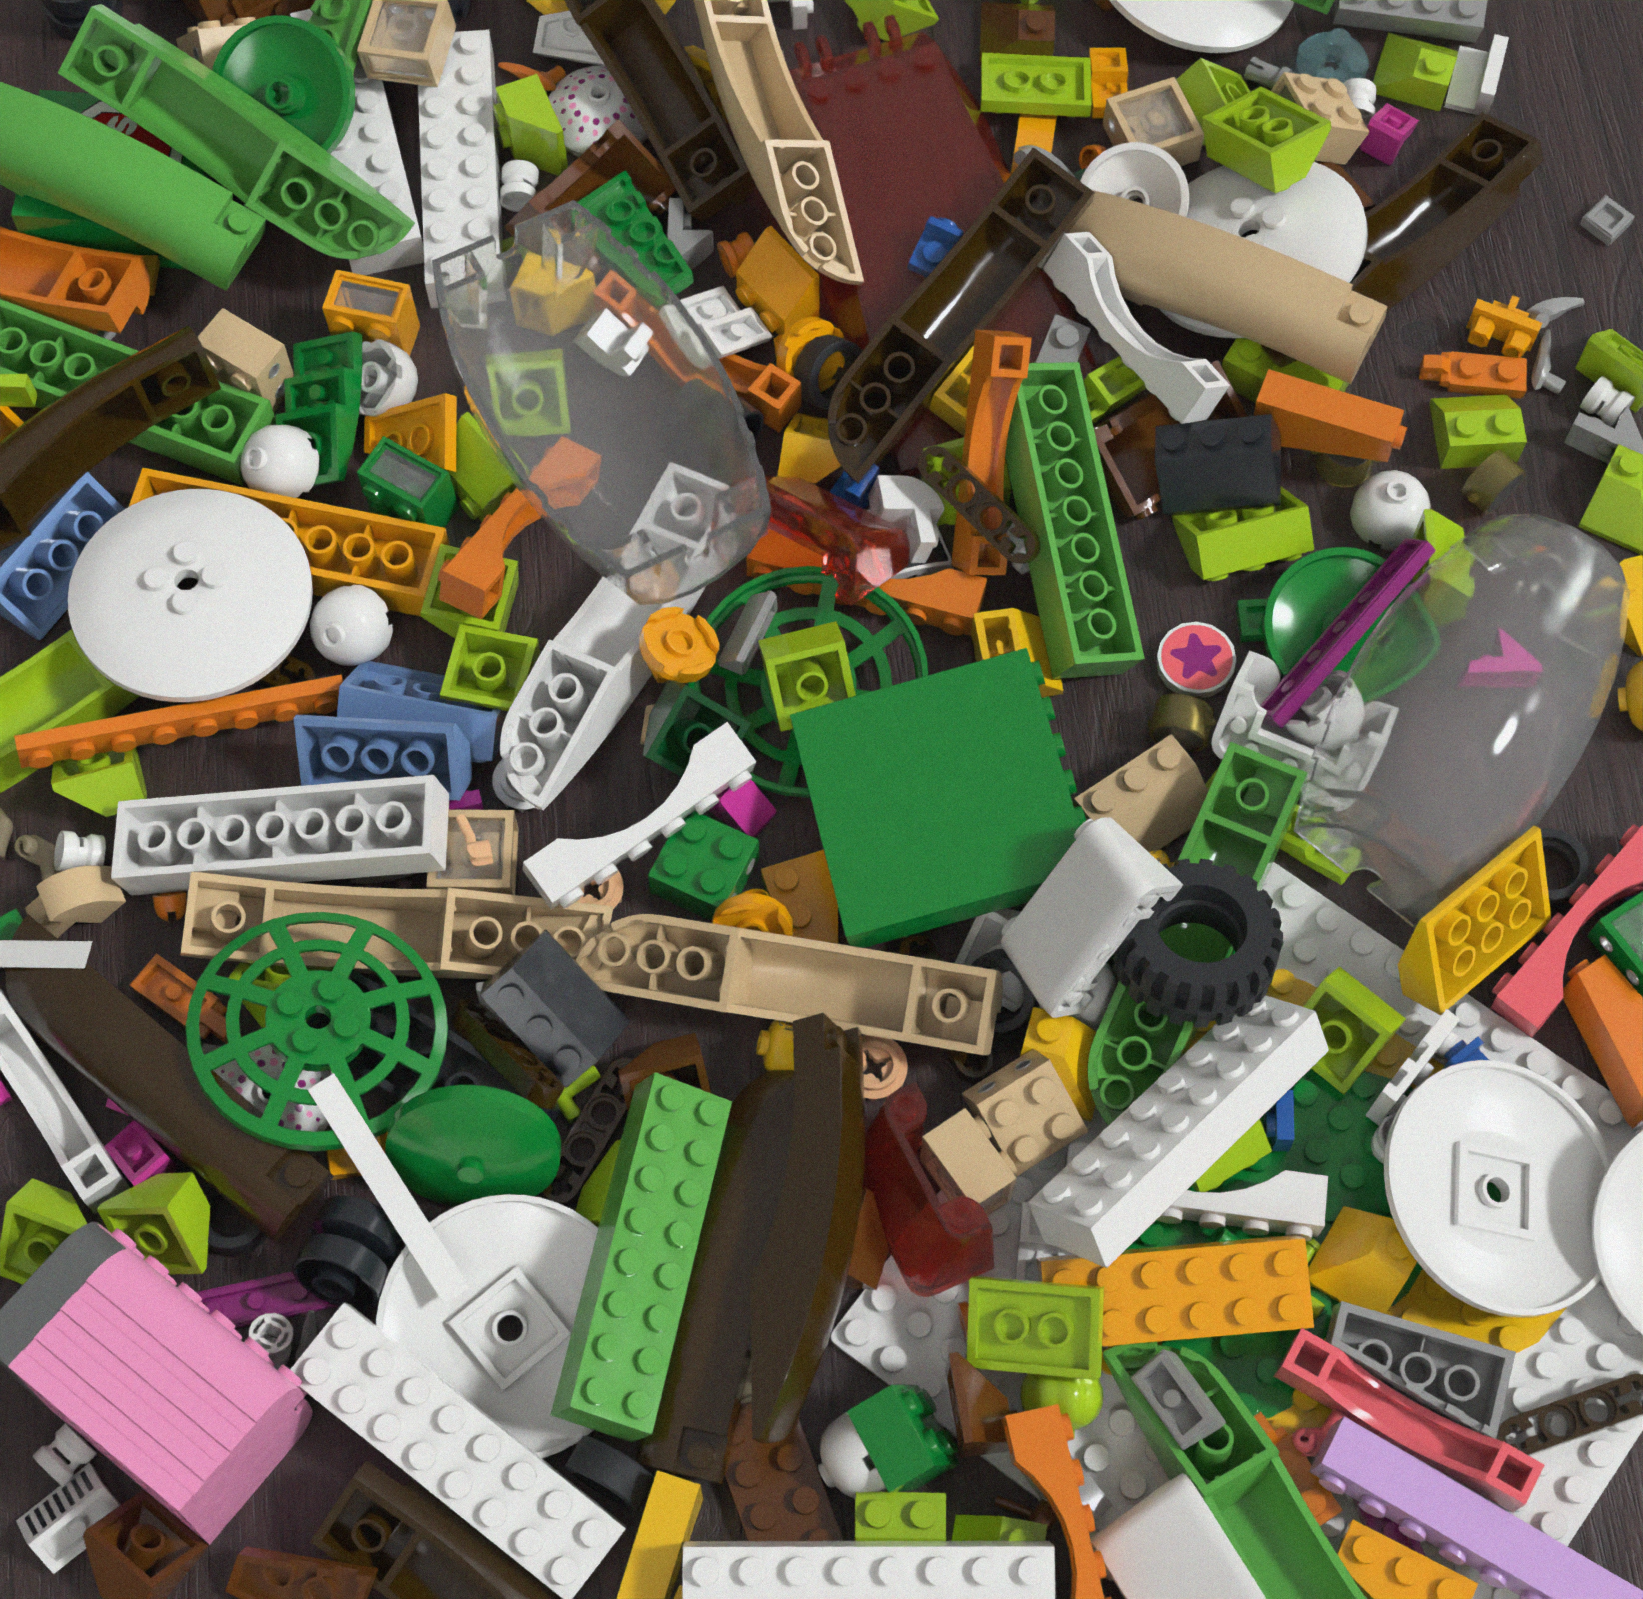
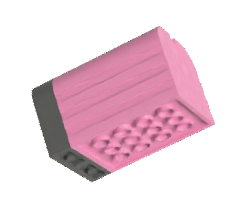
M98 1222L88 1223L67 1237L0 1309V1365L18 1383L210 1545L305 1432L313 1414L311 1406L304 1399L308 1393L300 1387L303 1381L285 1365L282 1364L278 1370L275 1369V1363L268 1357L269 1353L255 1340L248 1337L245 1342L241 1341L243 1337L234 1329L236 1326L221 1312L215 1309L210 1315L208 1313L210 1310L201 1302L203 1299L184 1282L176 1287L177 1283L168 1275L170 1272L151 1255L143 1260L145 1256L135 1248L137 1246L135 1242L124 1232L116 1228L111 1233Z

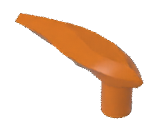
M499 62L498 64L499 68L514 74L519 79L538 74L545 91H555V84L566 77V73L561 66H556L545 73L515 63Z

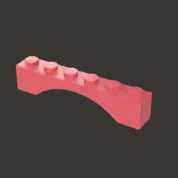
M1633 824L1619 841V844L1623 846L1622 850L1616 857L1610 853L1604 857L1594 870V873L1599 877L1590 887L1583 883L1568 901L1573 905L1570 911L1565 916L1558 912L1543 930L1548 936L1541 945L1538 946L1532 942L1520 956L1518 962L1523 966L1514 976L1507 972L1493 988L1492 992L1497 996L1491 1009L1531 1038L1554 1013L1563 999V973L1566 955L1573 938L1580 928L1596 913L1612 903L1643 891V825L1639 828Z
M1303 1328L1300 1329L1292 1340L1274 1375L1275 1378L1326 1407L1340 1411L1351 1421L1511 1512H1515L1526 1505L1544 1468L1543 1463L1504 1441L1459 1425L1412 1401L1374 1377L1342 1350Z

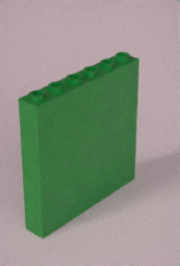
M1027 648L790 714L838 908L850 946L865 948L1027 903L1075 842L1074 834L1086 821L1082 806H1073L1070 795L1077 793L1071 769H1062L1059 758L1067 756L1060 732L1052 734L1049 721L1056 720L1051 699L1050 696L1041 697L1038 686L1045 684L1039 660L1031 662Z

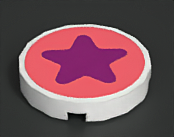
M1201 622L1183 623L1169 630L1160 642L1156 658L1158 675L1165 685L1178 695L1189 698L1190 696L1207 698L1222 691L1232 679L1237 660L1234 645L1226 634L1213 625Z

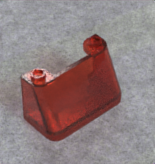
M746 475L736 481L731 487L726 535L727 542L742 549L751 543L752 538L760 540L771 529L822 555L821 573L826 576L832 574L840 587L836 591L835 598L851 606L908 566L910 543L902 529L802 478Z
M914 1082L888 1096L865 1132L863 1189H868L874 1194L889 1252L907 1287L918 1296L930 1297L968 1281L973 1276H979L994 1269L993 1227L981 1205L971 1198L958 1197L940 1204L917 1159L918 1150L922 1146V1138L927 1134L923 1127V1122L927 1117V1105L917 1083Z

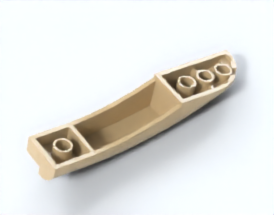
M693 0L707 58L725 115L742 157L768 208L793 247L812 267L834 280L861 285L864 279L830 142L823 140L794 85L775 32L768 1Z
M1092 190L1095 192L1093 202L1069 233L1090 232L1109 252L1113 259L1115 276L1123 298L1141 306L1146 304L1210 324L1281 352L1349 384L1352 383L1386 317L1388 306L1352 291L1353 284L1250 240L1172 212Z
M191 871L180 956L213 959L230 941L248 929L268 920L295 913L330 912L347 914L368 920L393 932L417 952L428 965L435 978L488 980L545 929L576 960L585 944L610 925L613 906L575 902L565 909L559 904L551 910L543 898L457 888L444 890L331 886ZM326 923L297 924L286 927L294 942L323 939L340 941L347 944L356 930L344 925ZM266 933L236 950L226 961L253 964L268 952L277 949L270 934ZM372 935L364 951L372 954L385 964L394 976L421 977L417 968L403 953L388 942ZM324 951L300 953L307 969L332 971L341 955ZM283 959L271 965L286 967ZM357 961L353 968L361 974L377 975L359 961Z
M656 914L632 915L610 923V926L601 931L596 937H592L585 944L575 960L603 991L792 1023L794 1020L824 1013L837 1026H840L843 1031L858 1027L862 1034L979 1055H990L996 1016L997 1013H1001L1003 982L1001 972L998 970Z

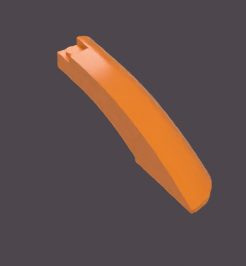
M0 226V299L95 335L99 330L121 333L131 314H144L150 294V276L148 267L141 255L68 245Z

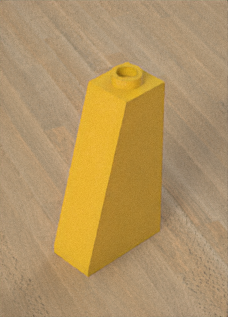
M657 1470L617 1599H670L683 1561V1545L685 1541L690 1540L703 1502L700 1484Z

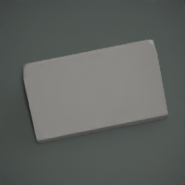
M772 591L754 594L748 599L718 659V664L721 667L742 676L746 674L759 648L758 640L764 638L778 610L776 593Z
M1165 1349L1161 1350L1130 1377L1179 1446L1184 1450L1220 1429L1226 1423L1225 1419L1174 1352Z

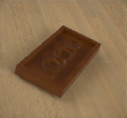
M752 1402L740 1406L724 1476L747 1540L844 1541L799 1417L786 1438L778 1442L763 1444L752 1439Z

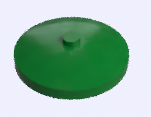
M280 15L267 16L242 26L225 42L219 51L212 71L284 119L331 154L337 148L347 133L353 117L355 82L346 55L338 43L326 31L311 22L299 18Z
M1327 548L1301 558L1282 574L1268 597L1262 622L1263 639L1267 654L1276 663L1282 678L1302 658L1386 559L1357 548ZM1410 581L1332 670H1342L1350 676L1361 693L1363 703L1375 700L1395 688L1412 669L1420 653L1424 637V617L1420 600Z
M455 1085L429 1090L404 1103L396 1111L389 1123L385 1153L405 1186L431 1201L456 1207L488 1196L509 1194L535 1197L551 1184L558 1172L561 1138L551 1118L529 1100L497 1088L478 1085Z

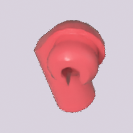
M1333 1409L1321 1427L1300 1428L1296 1430L1292 1435L1294 1447L1302 1452L1301 1456L1316 1457L1331 1425L1344 1416L1348 1417L1340 1411Z

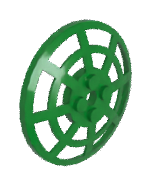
M802 566L784 568L763 574L741 585L724 598L706 620L715 630V633H717L731 614L742 605L745 606L748 599L754 594L793 584H822L818 607L792 608L776 613L764 638L782 635L778 627L796 621L812 620L815 621L814 626L836 621L839 627L849 631L863 643L847 654L856 696L872 692L856 689V675L854 671L855 668L873 657L879 673L880 689L892 686L891 669L883 649L901 635H903L909 646L915 666L916 679L928 676L927 657L920 635L905 611L891 596L875 584L855 574L838 569ZM838 587L850 590L868 599L884 611L892 622L873 636L868 629L855 619L843 613L833 611ZM716 659L709 674L726 678L725 693L728 709L751 723L744 738L762 754L776 761L783 762L778 783L766 780L753 772H750L753 777L751 780L757 787L786 796L809 798L808 787L794 786L799 766H803L794 729L789 730L791 733L786 751L767 743L755 733V730L773 720L778 723L765 670L748 668L746 674L742 676L721 667L718 664V659ZM701 679L696 682H688V687L701 694ZM738 682L761 687L764 707L744 717L738 701Z
M330 912L295 913L274 918L248 929L230 941L210 961L198 979L189 1002L186 1020L187 1053L192 1071L205 1097L216 1110L238 1129L263 1142L287 1149L305 1151L343 1149L344 1146L333 1130L311 1132L278 1126L288 1101L296 1104L318 1106L308 1090L295 1088L302 1070L312 1072L331 1071L332 1074L334 1073L376 1138L387 1132L393 1115L404 1103L421 1093L431 1090L438 1078L445 1057L448 1033L446 1005L439 984L428 965L417 952L393 932L371 921L347 914ZM326 923L344 925L356 930L347 944L340 941L323 939L294 942L286 927L297 924ZM266 933L270 934L277 949L268 952L255 961L239 980L215 975L220 966L236 950ZM372 935L388 942L403 953L417 968L423 979L399 984L396 977L385 964L372 954L364 951ZM324 951L341 955L332 972L322 970L308 971L300 953ZM283 959L291 978L284 981L275 991L252 984L265 969ZM357 961L374 971L386 987L363 993L348 978ZM206 991L230 996L226 1012L228 1044L204 1055L200 1044L199 1019ZM430 995L434 1007L435 1033L433 1048L428 1059L406 1047L410 1025L409 1009L406 1000ZM243 1000L267 1007L265 1027L241 1037L239 1015ZM394 1003L397 1023L393 1040L370 1029V1009ZM313 1013H323L329 1017L330 1023L324 1028L315 1029L306 1023V1019ZM271 1045L274 1052L286 1062L278 1081L262 1071L248 1053ZM364 1046L385 1055L383 1060L370 1073L354 1082L347 1063L352 1061ZM235 1060L239 1068L253 1083L271 1094L261 1119L248 1113L231 1100L217 1084L211 1071ZM397 1063L420 1074L416 1084L398 1103L383 1114L368 1120L360 1095L367 1093L380 1084L391 1073Z

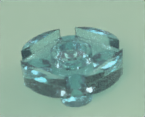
M1336 28L1331 32L1315 34L1300 44L1294 73H1304L1325 79L1335 78L1344 83L1353 78L1364 79L1369 68V61L1366 51L1361 44L1351 38L1347 30ZM1328 61L1338 64V70H1334L1331 66L1325 68L1324 65Z

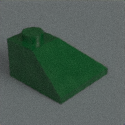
M668 680L649 715L643 756L682 777L687 768L694 744L726 722H728L742 741L751 723L687 685L674 680Z

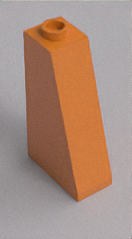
M1270 369L1267 371L1255 404L1254 416L1272 414L1281 433V447L1388 462L1392 449H1401L1407 427L1401 426L1404 414L1402 409Z
M1603 955L1593 963L1585 959L1567 973L1571 980L1563 988V1000L1626 1122L1633 1129L1643 1122V997L1606 955Z

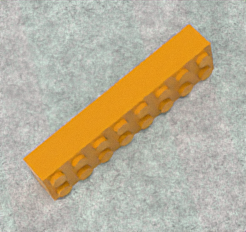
M142 468L129 504L130 507L144 499L162 493L185 489L221 490L247 497L277 514L296 534L308 559L312 575L313 595L324 597L328 592L342 586L362 585L375 591L386 603L388 610L421 616L420 612L440 544L450 546L446 528L147 468Z

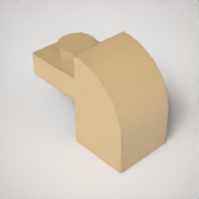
M80 866L61 871L40 882L36 886L39 896L25 910L27 915L29 914L58 938L75 922L102 923L124 904L126 900L120 885L111 879L112 866Z

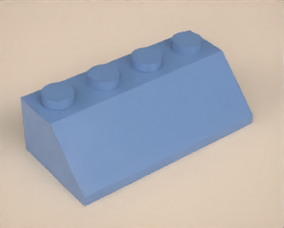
M88 472L64 492L29 528L32 535L0 551V615L37 640H41L67 611L70 579L78 557L86 544L106 522L125 510Z
M368 661L358 665L339 686L337 717L456 723L470 742L471 762L483 763L493 761L500 750L502 727L508 711L440 699L445 675Z
M296 715L294 717L301 786L434 775L449 793V800L460 801L473 779L470 742L456 723Z

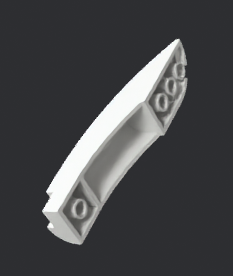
M671 463L635 528L595 589L554 640H548L506 715L500 738V754L503 758L507 777L517 792L533 806L544 810L565 788L609 735L652 675L639 648L640 631L650 615L661 608L680 607L684 608L683 614L690 615L730 544L727 535L745 504L740 489Z

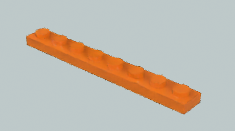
M335 675L205 701L16 735L14 738L21 768H44L50 766L53 762L61 760H86L95 754L108 751L128 752L136 746L150 743L165 745L174 742L177 738L192 735L207 737L219 730L234 727L237 729H249L258 723L271 720L280 722L290 721L296 715L313 712L318 714L331 713L338 708L339 686L342 684L343 679L342 675Z

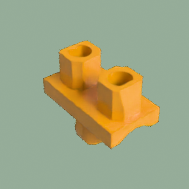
M1512 295L1509 305L1496 300L1491 304L1477 299L1466 328H1469L1468 342L1479 347H1487L1492 337L1505 342L1501 351L1504 356L1521 358L1526 350L1531 351L1542 322L1528 318L1530 313L1516 308L1519 297Z

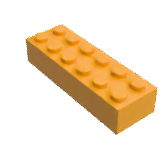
M1298 1235L1125 1250L1107 1268L1075 1254L1036 1258L1038 1281L1104 1287L1102 1346L1314 1328L1306 1240Z

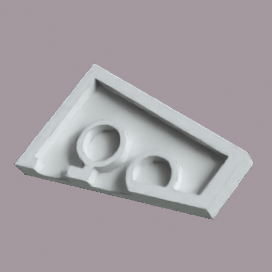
M570 11L539 16L533 53L538 56L605 66L581 27L576 24Z
M1445 1010L1414 1050L1411 1057H1408L1393 1079L1380 1093L1366 1114L1368 1118L1380 1125L1387 1115L1398 1112L1400 1106L1407 1098L1404 1093L1412 1083L1416 1086L1421 1084L1435 1068L1428 1062L1436 1051L1444 1056L1458 1038V1035L1452 1032V1030L1460 1021V1018L1449 1010Z

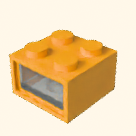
M341 270L335 271L322 307L331 336L353 331L362 334V343L365 341L372 343L376 341L375 339H381L396 345L410 356L420 328L410 285Z

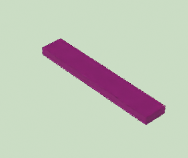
M1405 538L1262 702L1260 707L1267 710L1262 724L1281 729L1434 554L1436 550L1428 541Z
M292 1271L196 1292L203 1299L201 1302L210 1310L208 1312L210 1315L215 1309L218 1310L236 1326L234 1329L251 1326L257 1317L266 1313H276L288 1318L307 1314L308 1310L316 1312L338 1307L321 1300L307 1291L295 1279Z

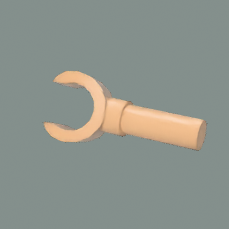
M464 814L457 816L456 821L465 838L471 864L473 866H482L494 863L490 840L476 841V836Z

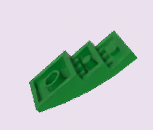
M353 331L293 344L294 377L284 379L286 413L276 414V425L298 427L311 436L312 439L308 438L311 443L312 449H317L319 455L318 474L313 486L344 481L352 454L360 410L362 384V334Z

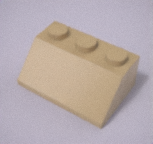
M1171 734L1075 797L1073 806H1082L1086 821L1088 819L1095 821L1100 818L1111 817L1149 852L1162 850L1191 831L1208 790L1196 763Z

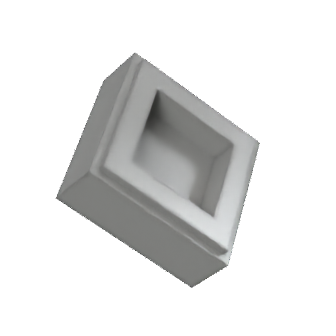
M1605 195L1583 216L1580 225L1610 246L1632 224L1635 216Z

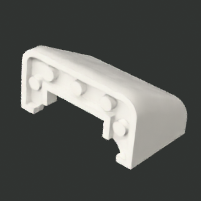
M1249 651L1233 682L1213 733L1211 744L1214 753L1220 759H1223L1231 741L1308 772L1303 793L1343 808H1352L1361 804L1368 793L1387 748L1400 709L1379 701L1363 703L1364 713L1361 722L1355 730L1354 738L1350 742L1344 741L1341 747L1333 746L1330 748L1313 749L1296 740L1285 726L1281 729L1262 724L1267 710L1260 707V705L1280 683L1281 672L1273 660Z
M1111 817L1100 818L1095 821L1088 819L1076 830L1074 834L1075 842L1021 913L1011 918L1001 930L1003 935L1001 940L1002 948L1039 1005L1053 1018L1084 1013L1095 999V996L1089 991L1094 989L1099 983L1094 978L1140 919L1151 917L1154 913L1151 908L1160 897H1163L1166 901H1171L1183 886L1173 874Z
M1184 1473L1165 1483L1090 1538L1093 1551H1101L1106 1569V1579L1109 1581L1114 1580L1125 1599H1266L1200 1493Z

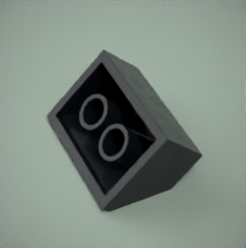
M1272 414L1156 426L1155 465L1165 516L1281 505V433Z
M547 929L541 932L482 985L480 993L483 1000L562 1082L565 1088L594 1065L630 1023L628 1017Z

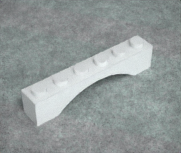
M1090 232L1065 233L1043 268L1053 280L1054 286L1066 294L1075 304L1077 312L1092 323L1098 330L1099 336L1119 353L1123 363L1137 373L1145 382L1147 390L1164 403L1168 408L1169 414L1182 424L1207 420L1230 386L1229 383L1207 359L1189 358L1173 353L1156 343L1145 333L1131 315L1121 295L1115 276L1113 259L1109 252Z
M726 722L694 744L687 768L679 784L666 801L647 818L625 830L604 837L580 840L558 838L524 861L522 870L551 910L559 904L565 909L584 895L581 889L594 880L600 885L618 872L616 865L629 857L633 862L652 848L649 842L660 834L668 838L679 831L686 824L683 820L686 816L695 810L699 815L708 811L719 802L717 795L730 787L734 792L744 786L753 778L750 772L753 771L756 760L728 722Z
M0 988V1070L34 1120L83 1202L95 1214L98 1212L97 1208L101 1203L131 1187Z
M1080 1142L1069 1143L1064 1168L1089 1144ZM1284 1170L1268 1181L1242 1190L1222 1193L1186 1190L1157 1220L1172 1224L1181 1223L1182 1219L1199 1221L1201 1227L1208 1229H1217L1218 1227H1225V1225L1242 1227L1243 1232L1251 1235H1266L1269 1231L1286 1233V1236L1298 1235L1309 1241L1312 1237H1318L1325 1226L1328 1176Z

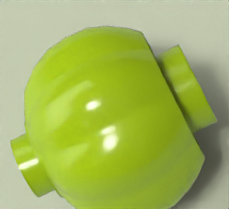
M1027 1373L1021 1385V1404L1024 1411L1059 1404L1061 1414L1068 1413L1075 1438V1429L1091 1424L1099 1415L1103 1404V1387L1099 1379L1092 1380Z

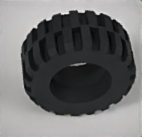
M1189 859L1175 860L1173 867H1169L1167 863L1162 864L1183 886L1171 901H1166L1163 897H1160L1151 908L1154 911L1151 917L1140 919L1113 953L1114 963L1118 966L1117 975L1124 986L1130 985L1128 994L1138 1004L1144 1001L1147 1004L1146 1011L1154 1016L1159 1017L1160 1014H1164L1170 1017V1023L1181 1026L1183 1021L1193 1022V1027H1208L1209 1021H1216L1217 1025H1223L1232 1022L1234 1013L1238 1017H1243L1252 1011L1254 1003L1261 1002L1267 994L1283 944V932L1280 930L1282 923L1280 914L1276 908H1271L1273 900L1264 889L1258 891L1256 889L1258 882L1248 874H1245L1244 877L1236 873L1237 868L1228 864H1224L1223 867L1212 865L1213 860L1200 859L1199 863H1190ZM1181 923L1206 925L1221 933L1230 942L1235 953L1217 962L1200 963L1190 961L1170 950L1161 939L1159 933L1170 926Z

